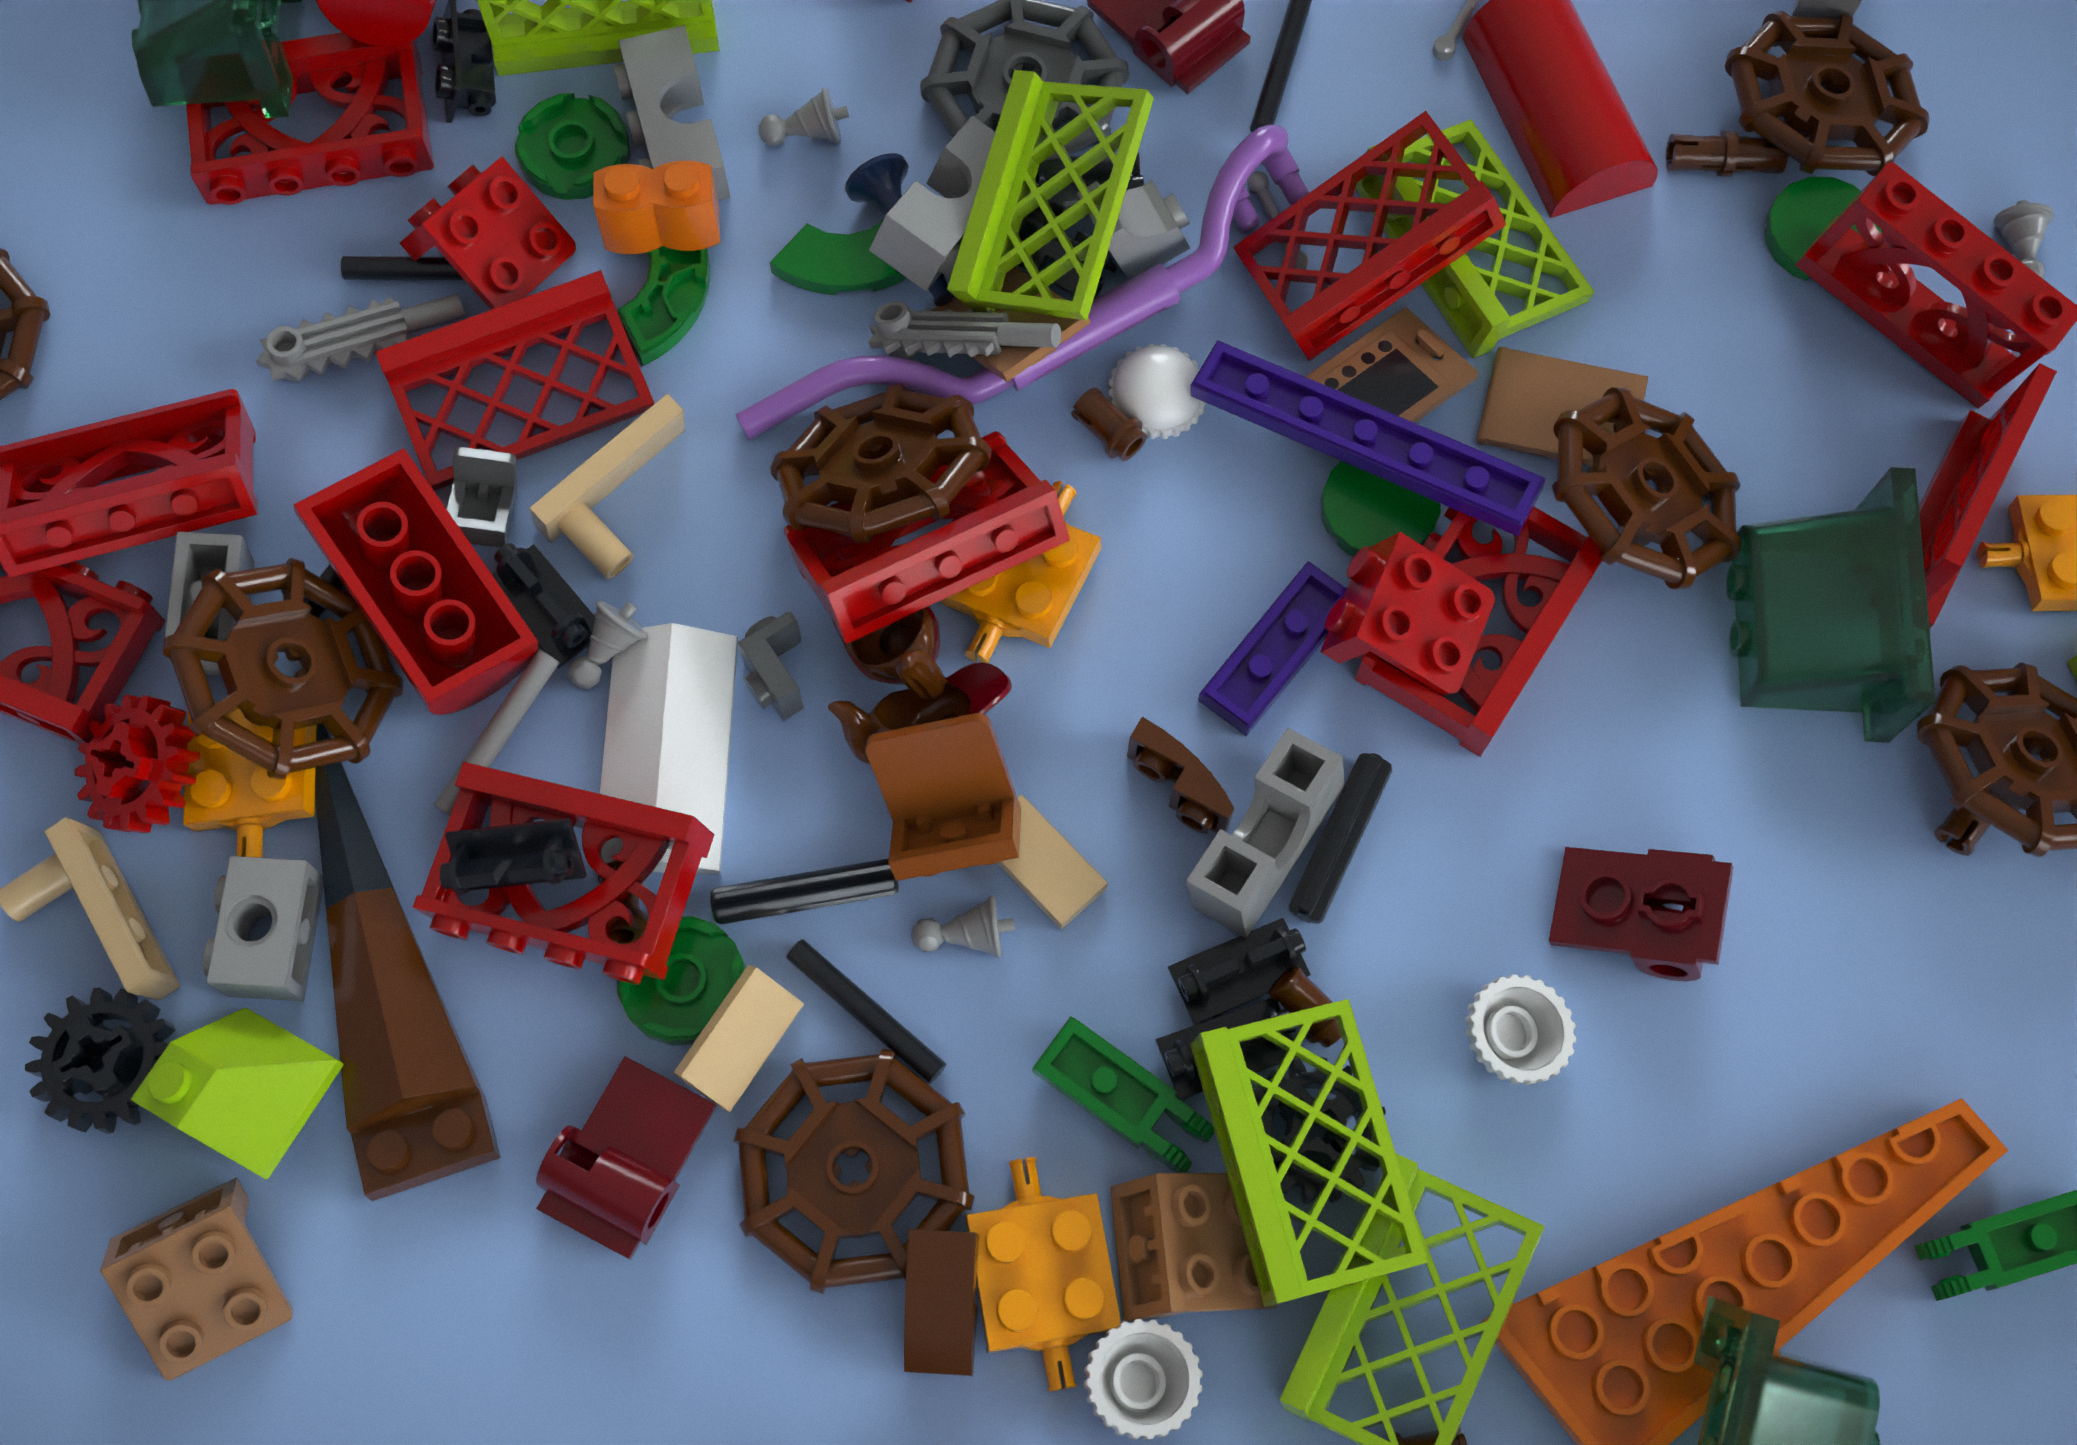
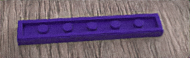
M1219 340L1216 341L1190 385L1191 397L1515 536H1519L1545 484L1546 478Z

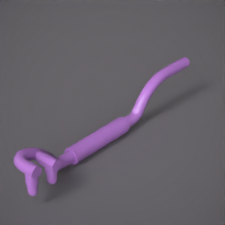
M1265 125L1254 130L1231 152L1219 170L1209 193L1202 221L1200 243L1195 252L1167 268L1159 263L1093 299L1089 313L1091 323L1063 342L1054 352L1040 362L1031 365L1010 381H1004L986 367L971 376L959 378L936 367L906 358L884 355L857 356L838 360L819 368L735 414L748 439L751 440L835 393L866 384H903L905 388L944 398L961 395L970 401L972 405L984 402L1011 386L1016 391L1027 387L1043 376L1157 313L1180 302V293L1207 279L1219 269L1227 254L1232 217L1239 229L1244 233H1248L1260 225L1259 216L1249 200L1251 196L1245 187L1251 173L1260 164L1265 166L1274 184L1279 185L1289 204L1293 205L1307 195L1308 189L1298 173L1300 169L1287 148V131L1280 125Z

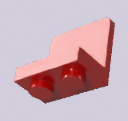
M503 156L482 173L474 164L447 186L455 195L443 206L435 198H432L407 219L415 230L399 242L414 261L435 246L490 310L525 298L571 257L576 250L573 238Z
M1401 532L1371 547L1364 546L1357 552L1349 564L1347 577L1351 580L1343 598L1333 606L1326 618L1325 629L1329 632L1320 652L1341 664L1371 651L1443 696L1458 692L1495 603L1494 593L1481 582Z

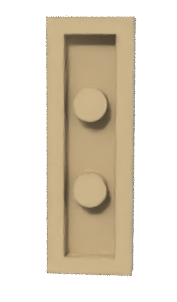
M667 393L530 507L534 526L550 543L564 533L607 580L617 576L630 564L634 554L591 509L685 431L684 410Z
M67 817L45 830L44 832L55 853L0 888V905L7 915L13 920L21 922L74 888L126 992L161 1000L181 987L100 830Z

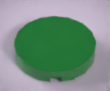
M566 93L540 101L523 116L518 127L519 135L517 137V144L515 142V155L526 180L541 193L562 200L586 199L593 196V173L608 166L627 164L630 158L629 136L618 111L603 99L589 95V99L575 98L574 93Z
M1810 176L1790 183L1776 196L1766 217L1767 227L1764 230L1765 244L1775 262L1792 276L1807 281L1809 276L1795 266V264L1825 227L1861 191L1853 184L1834 177ZM1874 223V225L1876 226V228H1877V229L1880 231V233L1882 234L1881 228L1878 227V226ZM1853 225L1851 228L1859 234L1855 225Z
M1343 461L1331 470L1320 498L1321 520L1327 533L1329 530L1331 535L1338 541L1337 545L1352 557L1364 546L1371 547L1399 532L1423 546L1434 531L1441 514L1440 503Z
M684 916L681 918L666 963L668 970L664 980L643 975L640 985L617 980V995L629 1020L647 1037L672 1046L691 1045L695 1042L746 969L735 942L719 926L694 916Z

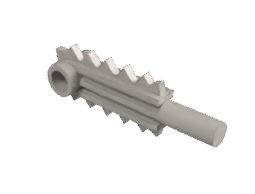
M458 293L405 309H401L398 300L393 301L391 297L382 304L372 299L366 310L358 311L349 306L345 315L337 318L326 312L320 323L312 324L303 319L298 329L280 325L272 330L267 338L260 339L265 351L256 362L259 366L270 369L273 381L283 378L299 383L300 380L309 375L311 370L323 376L327 366L331 364H337L346 369L350 359L359 357L369 363L375 351L411 339L409 332L463 317L465 312Z
M894 301L881 306L875 312L874 319L876 324L869 326L873 336L868 341L871 349L884 348L887 355L909 359L918 352H926L928 357L934 353H947L949 357L956 353L969 354L970 358L977 354H983L988 357L989 355H999L1002 351L1000 345L1057 348L1061 342V328L1058 323L1008 322L1007 311L994 313L990 309L987 312H973L971 308L965 312H952L951 308L945 311H931L930 307L924 311H911L910 307H907L904 302Z

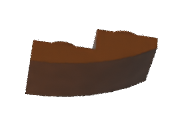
M1141 717L1130 736L1127 757L1134 761V767L1141 774L1156 782L1164 783L1168 779L1175 783L1168 807L1177 811L1175 815L1184 825L1204 834H1207L1210 830L1218 833L1220 829L1226 832L1235 808L1219 782L1206 766L1180 741L1151 721Z
M909 1229L905 1289L904 1372L973 1376L978 1306L975 1305L979 1234L976 1232Z

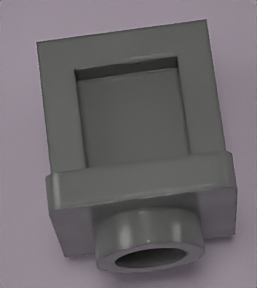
M465 447L455 448L453 455L454 481L447 510L470 544L501 548L507 542L517 497L516 456L511 453Z
M786 612L778 618L770 616L758 621L748 629L745 638L738 642L744 665L750 672L749 675L743 678L746 686L762 709L772 704L782 721L804 709L799 687L778 658L802 641L798 622L791 612Z

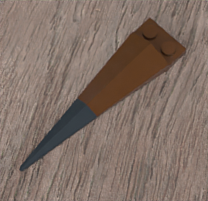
M318 724L316 728V741L331 739L329 731L324 724ZM341 762L316 767L315 799L340 1062L344 1064L341 1073L347 1130L351 1133L364 1195L371 1201H375L499 1159L501 1156L484 1092L417 943Z

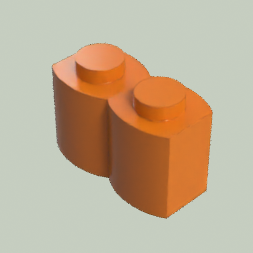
M674 161L651 169L636 164H618L602 168L593 173V206L606 250L619 254H641L665 246L674 250L695 251L720 243V209L711 165L698 161Z

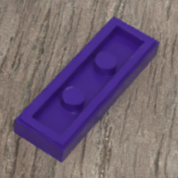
M1307 561L1201 690L1198 701L1247 736L1326 639L1329 632L1325 629L1326 618L1333 606L1343 598L1347 588Z

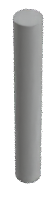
M538 649L463 762L488 768L491 766L559 665L556 659ZM463 762L433 805L449 816L460 790L455 786Z

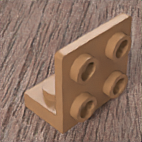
M1155 1173L1110 1187L1124 1322H1133L1136 1319L1148 1321L1191 1312L1261 1310L1275 1308L1278 1305L1264 1307L1227 1173Z
M237 1177L111 1238L106 1250L100 1272L165 1380H173L290 1321L292 1318V1306L245 1225L249 1198Z

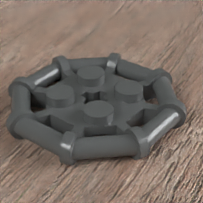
M998 0L959 19L949 17L941 25L942 37L929 74L920 83L922 99L932 104L953 138L968 121L953 95L968 94L974 103V109L977 114L975 118L989 128L992 126L997 127L1012 80L1010 77L1013 76L1014 70L1034 71L1044 82L1070 84L1098 82L1099 86L1122 87V84L1128 81L1130 75L1127 62L1117 57L1093 21V11L1082 5L1075 9L1043 0ZM1024 19H1025V20H1029V21H1033V22H1037V23H1041V24H1045V25H1049V26H1053V27H1057L1058 29H1053V28H1049V27H1045V26H1041V25H1037V24L1025 22ZM1010 20L1011 24L1005 26L1004 34L993 39L992 32L984 36L980 34ZM1073 40H1080L1092 60L1082 61L1078 54L1075 58L1070 50V43ZM966 49L972 54L967 71L953 72L959 52ZM1058 102L1051 125L1054 130L1058 128L1060 122L1066 119L1072 121L1082 113L1078 104ZM1114 110L1098 121L1107 137L1111 135L1109 125ZM1089 127L1067 143L1064 148L1068 155L1089 145H1097L1100 141L1093 129ZM1055 152L1054 154H1052V155H1051L1050 157H1048V158H1060V157H1059L1058 153Z

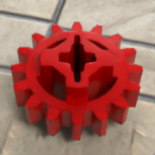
M129 694L124 695L121 706L112 703L104 706L106 717L104 723L91 720L89 723L90 731L94 737L90 743L79 744L78 750L85 755L84 762L86 764L77 767L74 776L86 778V785L77 794L78 799L92 802L87 815L90 819L102 820L104 828L124 832L150 833L152 823L164 826L170 823L169 806L182 809L185 806L186 802L180 791L183 785H195L197 779L188 773V765L200 759V752L188 750V743L195 737V734L188 726L182 725L187 713L182 709L170 707V701L143 695L142 698Z

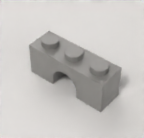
M685 25L618 40L624 64L613 66L622 100L633 98L636 110L626 112L634 146L646 144L649 155L647 158L639 159V164L654 169L674 161L706 163L712 166L718 201L731 198L723 160L711 119L693 123H679L671 120L682 110L704 105L698 71Z
M973 115L944 147L926 183L944 197L932 193L915 181L886 214L869 249L870 252L926 292L941 273L949 279L951 277L995 135V131Z
M1290 728L1286 729L1254 777L1255 794L1238 828L1232 835L1220 829L1186 880L1193 909L1246 939L1345 788L1343 756Z

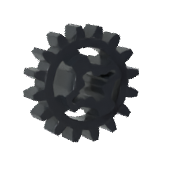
M100 987L93 988L90 1004L88 1005L73 995L66 998L69 1014L64 1018H60L57 1015L47 1013L44 1020L52 1029L49 1036H36L30 1039L29 1044L42 1051L41 1059L25 1064L26 1072L42 1077V1081L29 1091L31 1096L43 1102L50 1101L44 1112L47 1116L60 1122L68 1118V1127L84 1133L87 1132L92 1123L95 1129L106 1134L114 1133L117 1117L134 1126L141 1123L138 1109L140 1105L130 1099L169 1045L168 1043H163V1041L176 1031L174 1025L163 1018L157 1019L161 1010L159 1007L146 999L138 1003V996L128 993L122 988L115 995L114 1000L112 995ZM113 1019L125 1020L133 1026L126 1028L121 1025L111 1030L105 1027L103 1021ZM103 1065L105 1066L100 1071H97V1069L101 1068ZM95 1090L96 1093L102 1095L104 1101L83 1102L74 1095L78 1092L87 1095Z
M1295 1059L1289 1066L1290 1078L1286 1079L1283 1076L1278 1087L1311 1106L1315 1098H1312L1305 1089L1320 1090L1328 1075L1314 1068L1313 1072H1307L1302 1061ZM1347 1065L1345 1068L1342 1069L1344 1072L1352 1076V1070L1350 1066ZM1275 1069L1269 1073L1266 1080L1271 1081L1276 1072ZM1335 1081L1329 1093L1336 1097L1333 1100L1326 1099L1320 1111L1344 1126L1353 1116L1357 1123L1363 1112L1359 1094L1340 1082ZM1255 1089L1254 1095L1258 1105L1264 1091ZM1272 1096L1261 1116L1265 1133L1273 1138L1272 1120L1275 1109L1278 1107L1281 1110L1280 1116L1286 1122L1285 1138L1282 1139L1281 1143L1289 1147L1306 1116ZM1382 1107L1383 1113H1384V1115H1385V1114H1386L1385 1107ZM1367 1123L1361 1136L1373 1142ZM1330 1130L1326 1131L1322 1137L1323 1140L1319 1137L1312 1139L1310 1142L1304 1139L1297 1153L1314 1163H1319L1321 1167L1331 1172L1347 1142L1344 1138ZM1356 1146L1354 1154H1351L1339 1177L1356 1188L1361 1189L1366 1183L1358 1169L1362 1168L1375 1172L1380 1167L1379 1160ZM1271 1150L1277 1170L1283 1157ZM1291 1163L1280 1183L1283 1195L1293 1185L1301 1187L1303 1204L1310 1205L1314 1201L1318 1189H1322L1325 1182L1309 1172L1293 1166L1294 1163ZM1333 1188L1328 1197L1330 1203L1341 1199L1342 1192Z

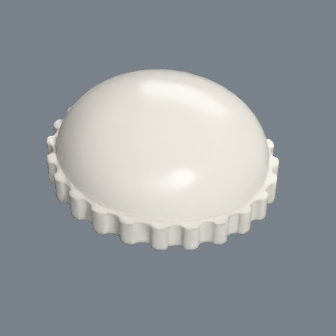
M1149 344L1147 347H1137L1136 351L1127 352L1124 359H1119L1117 367L1111 371L1112 379H1109L1108 382L1109 401L1129 419L1138 418L1143 424L1142 431L1150 439H1155L1156 437L1167 439L1169 436L1177 437L1180 435V432L1189 431L1192 424L1198 423L1199 415L1204 413V405L1206 404L1201 400L1191 397L1190 385L1199 372L1198 363L1195 360L1192 361L1187 353L1180 352L1176 347L1171 348L1164 344L1160 346Z
M1513 974L1508 977L1494 979L1493 982L1483 985L1482 991L1474 994V1002L1468 1005L1469 1015L1465 1018V1022L1468 1024L1466 1036L1470 1038L1471 1043L1469 1047L1472 1051H1475L1477 1061L1482 1062L1489 1073L1494 1072L1500 1080L1508 1079L1512 1084L1523 1082L1524 1085H1530L1549 1080V1077L1560 1073V1068L1568 1065V1057L1574 1054L1572 1045L1576 1042V1036L1573 1030L1576 1028V1025L1571 1020L1572 1012L1566 1008L1564 998L1557 996L1553 987L1545 986L1544 982L1540 979L1532 980L1528 975L1518 977V975Z
M1136 1319L1131 1324L1123 1322L1118 1326V1329L1112 1328L1107 1331L1106 1337L1099 1339L1095 1343L1096 1349L1089 1353V1364L1084 1368V1373L1087 1375V1379L1084 1381V1388L1088 1390L1087 1402L1091 1403L1094 1407L1093 1414L1096 1417L1102 1418L1103 1425L1106 1428H1113L1115 1434L1119 1436L1126 1434L1131 1440L1142 1437L1145 1441H1149L1154 1436L1162 1438L1168 1435L1170 1430L1175 1431L1179 1429L1181 1422L1190 1419L1192 1416L1191 1410L1198 1406L1199 1400L1197 1396L1202 1392L1200 1378H1202L1203 1372L1198 1368L1200 1360L1197 1355L1193 1354L1192 1344L1184 1341L1181 1332L1172 1331L1169 1324L1159 1325L1153 1319L1148 1322Z

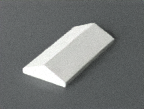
M675 623L644 627L642 629L648 633V638L639 640L629 646L627 650L613 656L600 794L694 816L715 834L707 858H701L696 874H720L738 638L734 635ZM613 838L604 844L601 855L606 864L616 861L611 856L621 851L623 847L622 839ZM667 849L652 872H665L672 850Z

